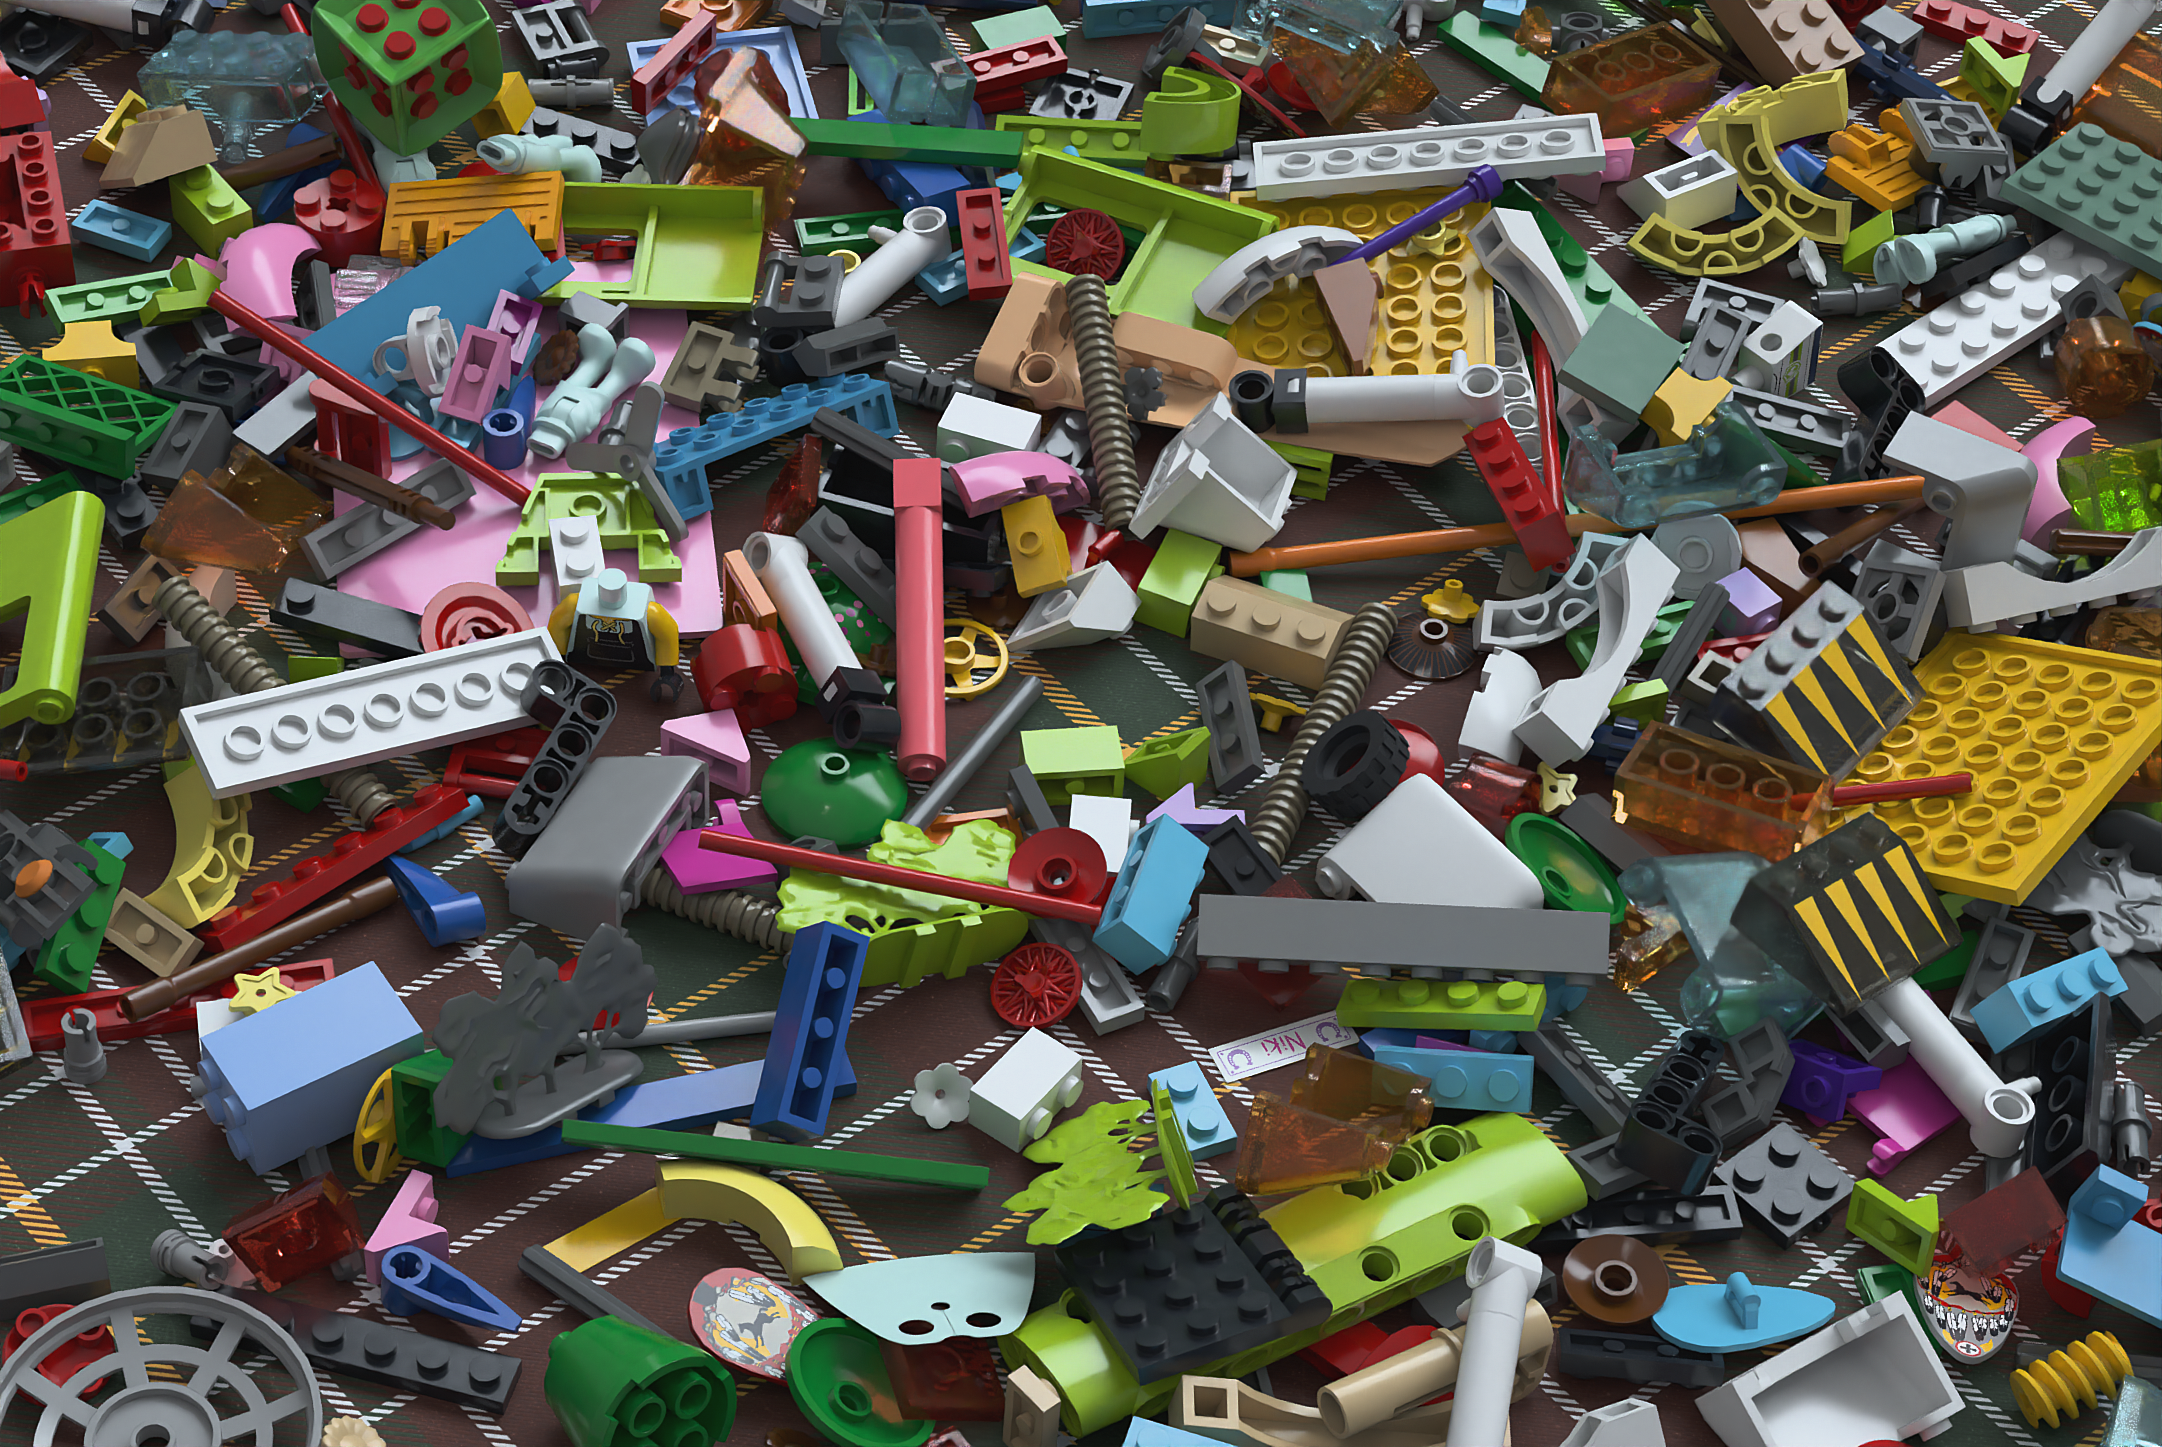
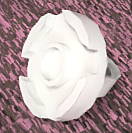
M429 306L414 309L409 316L407 334L387 339L375 349L372 357L374 369L379 376L390 371L397 382L416 379L422 392L430 399L443 396L458 351L457 339L448 318L440 320L437 316L441 310L440 307ZM395 347L404 353L407 362L404 370L396 371L387 365L385 353L388 348Z
M1689 507L1677 510L1660 522L1650 539L1680 569L1671 587L1674 590V596L1680 599L1696 601L1707 583H1715L1738 571L1741 565L1743 549L1738 532L1726 517L1712 509Z

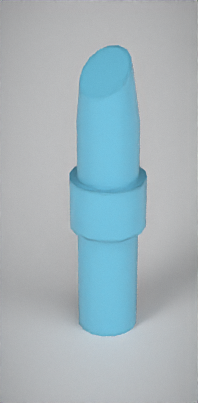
M476 795L467 798L470 804L469 807L401 847L398 851L409 853L435 839L440 840L455 831L456 827L485 811L481 800Z

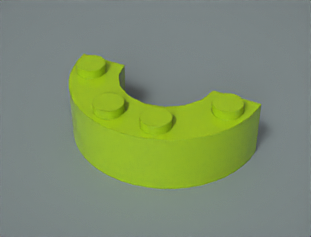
M1168 66L1162 75L1161 92H1150L1144 100L1139 151L1149 152L1150 158L1159 161H1173L1176 154H1200L1207 157H1222L1224 150L1231 148L1236 143L1241 99L1240 87L1216 75Z

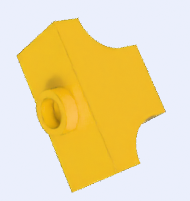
M111 320L65 323V336L63 340L54 347L42 349L43 360L131 389H140L135 343L123 342L117 339L112 332ZM60 388V391L77 390L78 388Z
M1678 367L1653 394L1640 416V419L1651 426L1659 437L1660 447L1656 454L1671 465L1694 438L1702 442L1715 426L1717 419L1713 416L1718 412L1734 386L1720 375L1713 380L1703 381L1693 378Z
M1044 494L1001 507L1015 581L1021 597L1027 598L1068 586L1066 577L1072 575L1073 571L1066 537L1055 519L1048 497Z

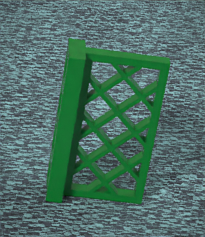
M25 353L0 371L1 440L124 481L135 473V458L160 438L179 405ZM26 372L39 375L35 377L20 378ZM60 388H78L77 390L60 391ZM50 390L47 393L27 394L30 391ZM112 400H115V401L120 402V403H110V404H101V403H100V402H102V401H112ZM82 403H90V405H91V406H81V407H71V408H68V406H67V405L82 404ZM145 414H157V415H160V416L145 417V418H142V417H141V415H145ZM125 416H130V417H131V419H125V420H116V421H109V420H108V418L125 417Z

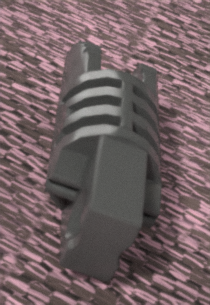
M898 360L887 361L885 364L884 375L885 379H888L893 399H898L918 407L924 405L926 409H936V412L943 414L956 392L997 403L996 391L966 378L959 377L956 379L955 375L947 373L944 375L943 372L938 370L932 372L930 368Z

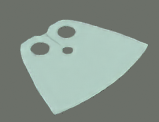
M988 1252L911 1257L846 1267L843 1270L827 1271L802 1277L801 1279L828 1303L871 1332L898 1344L920 1345L938 1343L951 1336L964 1335L983 1338L1014 1332L1023 1322L1031 1300L1035 1280V1253ZM934 1303H947L950 1305V1308L934 1310L931 1308V1305ZM976 1313H991L999 1316L1001 1322L992 1327L980 1328L969 1325L966 1322V1318ZM922 1320L931 1323L934 1329L923 1335H909L901 1332L899 1326L906 1321Z

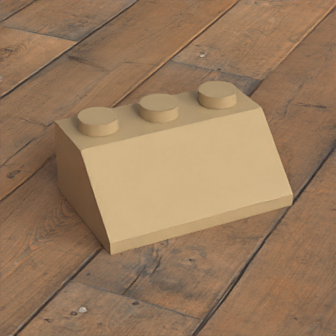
M185 104L174 107H160L137 114L138 123L124 128L99 183L101 189L136 187L217 161L218 158L202 110L187 111Z
M1221 575L1207 582L1191 615L1190 650L1227 662L1232 659L1242 667L1319 691L1356 616L1228 575Z

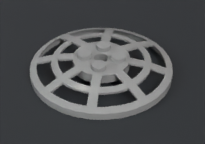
M149 1286L118 1291L86 1301L56 1316L30 1335L7 1359L0 1370V1427L9 1403L18 1389H21L47 1406L41 1415L35 1431L33 1447H52L53 1438L62 1417L86 1429L84 1447H139L144 1440L151 1437L166 1439L169 1442L166 1447H223V1443L255 1432L256 1447H273L274 1434L272 1425L304 1411L307 1423L305 1447H321L324 1419L319 1385L305 1354L294 1339L269 1316L242 1301L213 1291L182 1286ZM146 1314H186L210 1318L224 1323L209 1351L177 1344L140 1346L134 1316ZM111 1322L118 1352L109 1354L87 1365L68 1379L61 1388L34 1371L35 1367L45 1357L65 1342L73 1339L80 1333ZM244 1333L260 1341L280 1359L293 1377L298 1391L266 1404L263 1394L252 1379L236 1365L229 1362ZM179 1364L197 1368V1371L188 1385L183 1386L169 1382H149L145 1365ZM123 1370L127 1388L107 1399L98 1409L78 1399L82 1394L81 1392L93 1386L98 1379L102 1377L104 1379ZM221 1379L240 1395L248 1406L249 1412L219 1421L215 1409L206 1400V1397L217 1380Z

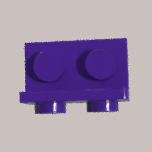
M1805 1039L1787 1040L1795 1063L1779 1102L1824 1120L1839 1122L1843 1118L1846 1098H1854L1857 1092L1879 1089L1883 1069Z

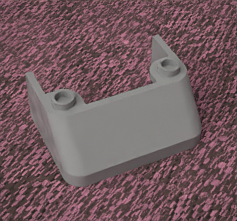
M1910 411L1883 453L1881 461L1924 477L1922 496L1925 503L1936 513L1953 519L1943 559L1939 563L1879 538L1866 559L1938 569L1941 572L1976 564L2001 561L2013 567L2038 480V470L2035 464L2021 453ZM1942 591V592H1941V595H1940V598H1939V601H1940V602L1942 603V605L1945 607V602H1944V597H1943V591Z

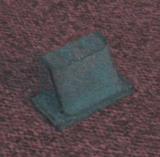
M1236 0L1230 33L1268 48L1275 36L1276 26L1278 25L1348 54L1349 60L1344 80L1383 95L1389 83L1400 33L1393 31L1401 16L1404 0Z

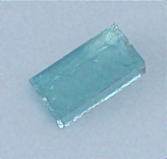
M846 0L836 45L886 120L894 124L908 125L910 122L922 123L923 119H925L927 124L936 127H949L950 125L966 126L977 78L924 5L890 2L882 35L880 36L878 29L884 9L883 2Z
M183 30L174 34L172 40L159 52L153 54L150 61L136 73L148 111L160 107H174L185 104L187 111L201 109L205 121L298 123L316 105L315 100L320 101L331 90L318 66L313 38L303 32H295L288 35H270L266 31L252 34H233L232 31L224 30L210 34L197 33L195 30Z

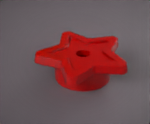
M601 240L598 243L581 245L580 251L593 252V261L629 260L628 252L634 251L633 247L637 245L635 240Z

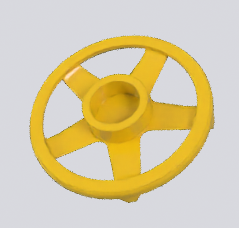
M944 619V627H964L959 637H951L944 640L945 674H951L958 688L945 687V697L965 698L967 702L972 701L975 696L993 689L1005 677L1009 669L1008 649L999 635L983 624L966 619ZM978 631L986 634L996 643L1000 656L975 654L973 644ZM971 669H997L988 680L978 685H973L970 674Z
M393 1067L387 1069L370 1089L361 1108L354 1135L353 1155L356 1169L362 1178L380 1184L381 1180L389 1176L403 1158L402 1155L398 1154V1148H396L388 1160L394 1142L397 1144L391 1069ZM383 1088L384 1100L376 1102L371 1109L377 1094ZM373 1141L379 1143L375 1164L372 1170L368 1171L363 1163L362 1145Z

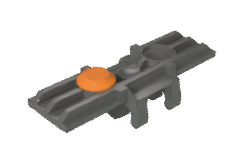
M6 809L2 814L0 813V924L8 930L10 939L16 945L27 948L33 946L42 937L49 941L98 886L97 883L73 863L81 862L87 869L95 870L98 867V861L89 851L78 845L72 837L48 822L29 827Z

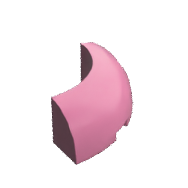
M269 223L249 229L241 233L235 241L228 244L224 252L221 264L227 269V280L220 283V291L267 321L273 320L286 323L298 316L291 284L293 265L317 253L322 248L315 237L300 226ZM225 317L229 333L253 339L258 338Z
M2074 416L2042 431L2020 451L2021 454L2027 456L2035 464L2038 470V480L2021 538L2043 551L2050 550V532L2053 529H2066L2072 506L2063 495L2058 480L2067 473L2085 466L2096 426L2084 417Z
M1030 451L999 452L951 465L948 468L969 518L1027 500L1029 497L1033 498L1044 494L1050 500L1054 515L1088 504L1091 499L1086 484L1076 470L1061 459L1047 453Z

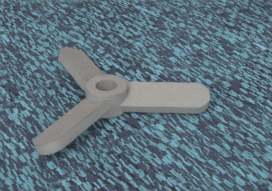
M646 381L635 392L623 445L574 442L567 448L566 462L572 470L618 473L626 481H637L669 535L676 542H681L689 536L687 526L653 472L657 464L653 446L665 400V393L657 383Z

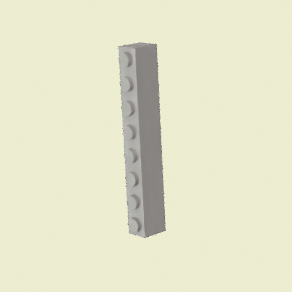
M1200 894L1198 961H1207V969L1217 971L1238 970V963H1258V971L1265 973H1288L1289 965L1309 966V974L1323 976L1340 975V967L1360 968V976L1369 978H1390L1391 970L1411 971L1412 979L1442 980V972L1463 973L1462 980L1477 983L1493 982V974L1514 975V981L1524 984H1544L1545 977L1565 978V986L1589 988L1596 987V979L1604 980L1608 975L1610 913Z

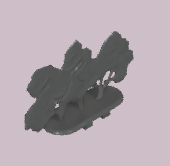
M2111 810L2101 815L2094 826L2096 845L2092 844L2088 835L2083 831L2023 903L2056 916L2066 913H2086L2091 919L2090 931L2087 935L2097 948L2103 946L2110 958L2126 955L2132 949L2141 953L2160 951L2162 949V823L2133 811ZM2104 857L2110 864L2102 866L2099 862L2101 858Z
M606 922L602 923L584 944L571 980L565 982L559 980L556 962L547 957L539 960L536 959L534 950L520 940L501 969V992L497 1000L492 1001L486 997H481L475 990L448 999L442 1006L439 1013L440 1021L434 1028L432 1042L437 1045L441 1054L446 1058L453 1059L452 1067L433 1093L436 1126L442 1128L448 1125L453 1132L463 1136L471 1130L481 1137L491 1139H513L528 1136L550 1125L562 1128L563 1119L578 1120L576 1111L587 1105L601 1108L615 1100L614 1090L634 1080L642 1073L644 1064L638 1055L626 1050L602 1048L613 1032L618 1033L625 1039H634L643 1032L648 1022V997L659 982L655 976L654 967L643 964L641 946L636 944L631 938H623L618 929ZM607 1010L608 1015L604 1031L602 1032L601 1030L596 1033L597 1041L594 1042L592 1041V1027L599 1012ZM614 1013H619V1022L612 1028L611 1021ZM580 1030H587V1041H582L578 1036ZM570 1044H576L586 1050V1053L554 1068L555 1058L562 1048ZM541 1075L517 1088L518 1081L522 1076ZM496 1076H501L503 1090L497 1091L495 1089L493 1081Z

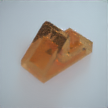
M1638 902L1628 903L1623 916L1625 920L1622 922L1620 934L1626 941L1619 947L1616 953L1617 963L1612 982L1627 994L1697 947L1704 914L1698 909Z

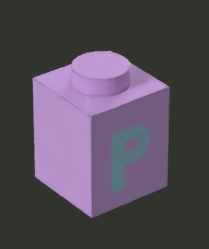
M1744 567L1715 582L1725 586V589L1730 593V600L1714 624V627L1726 638L1777 630L1783 599L1748 568Z

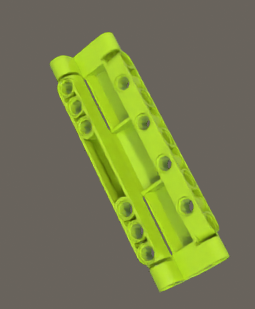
M1488 1111L1454 1127L1448 1125L1434 1126L1341 1168L1334 1180L1260 1212L1259 1217L1269 1222L1272 1226L1271 1229L1277 1232L1292 1251L1294 1257L1303 1265L1305 1270L1303 1273L1306 1276L1309 1274L1318 1284L1317 1286L1331 1300L1333 1304L1332 1313L1322 1324L1141 1387L1071 1288L1063 1292L1058 1302L1025 1316L1021 1325L1014 1332L996 1336L997 1343L1003 1359L1013 1372L1025 1364L1029 1369H1032L1039 1379H1046L1053 1385L1061 1400V1420L1072 1436L1081 1439L1122 1420L1130 1414L1132 1417L1136 1416L1147 1419L1167 1411L1182 1375L1238 1379L1321 1341L1338 1331L1356 1325L1465 1275L1468 1260L1474 1247L1485 1236H1492L1521 1248L1533 1240L1542 1230V1227L1584 1209L1588 1201L1587 1192L1582 1179L1568 1159L1537 1127L1513 1112ZM1434 1155L1441 1156L1445 1158L1448 1162L1441 1161L1437 1159ZM1390 1174L1397 1175L1401 1177L1404 1181H1398L1392 1178ZM1455 1233L1464 1234L1468 1236L1472 1241L1464 1240L1458 1237ZM1365 1274H1373L1379 1277L1382 1282L1373 1281ZM1079 1315L1086 1318L1090 1323L1084 1324L1081 1320L1070 1318L1069 1316Z

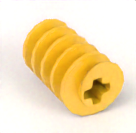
M2107 1330L2104 1335L2094 1331L2086 1336L2085 1344L2076 1340L2067 1345L2066 1354L2056 1350L2048 1354L2047 1363L2037 1359L2029 1364L2028 1373L2017 1369L2010 1373L2009 1378L2011 1389L2021 1411L2035 1429L2038 1428V1419L2043 1418L2053 1429L2059 1427L2057 1410L2060 1408L2072 1420L2078 1418L2079 1412L2076 1401L2079 1399L2091 1410L2098 1408L2095 1391L2099 1389L2110 1401L2118 1398L2114 1383L2117 1380L2129 1391L2137 1388L2132 1366L2126 1352L2116 1337Z

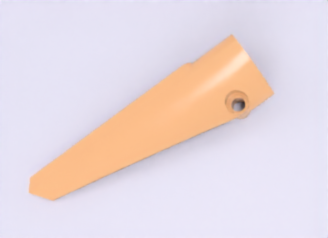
M1029 272L1018 274L977 356L974 367V379L977 384L1027 397L1034 407L1042 410L1062 406L1086 411L1065 284L1061 281ZM1121 312L1117 320L1111 318L1110 324L1113 330L1112 335L1115 342L1114 346L1117 353L1116 358L1118 360L1121 383L1127 385L1124 375L1131 367H1141L1145 371L1150 367H1155L1158 371L1163 372L1161 378L1163 385L1156 390L1162 391L1167 395L1165 406L1159 407L1156 412L1149 411L1148 419L1138 422L1183 429L1220 391L1230 399L1228 386L1235 375L1247 370H1259L1268 374L1274 384L1275 369H1280L1238 357L1236 349L1230 342L1214 334L1133 312ZM1126 407V415H1127L1128 420L1136 421V420L1132 417V415H1130V414L1127 413V407ZM1463 420L1309 423L1308 433L1281 434L1276 433V425L1274 424L1269 430L1256 435L1261 439L1339 455L1432 467L1466 450L1467 447L1462 436L1468 434L1469 431Z

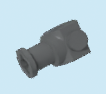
M1587 12L1560 14L1559 25H1551L1550 50H1557L1558 62L1564 65V73L1572 82L1586 84L1599 75L1601 70L1600 55L1601 52H1608L1610 29L1609 27H1603L1601 15H1593Z

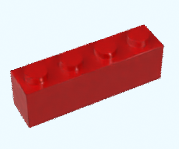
M1502 416L1492 422H1485L1474 431L1462 436L1481 479L1534 573L1576 553L1577 551L1558 509L1505 418Z

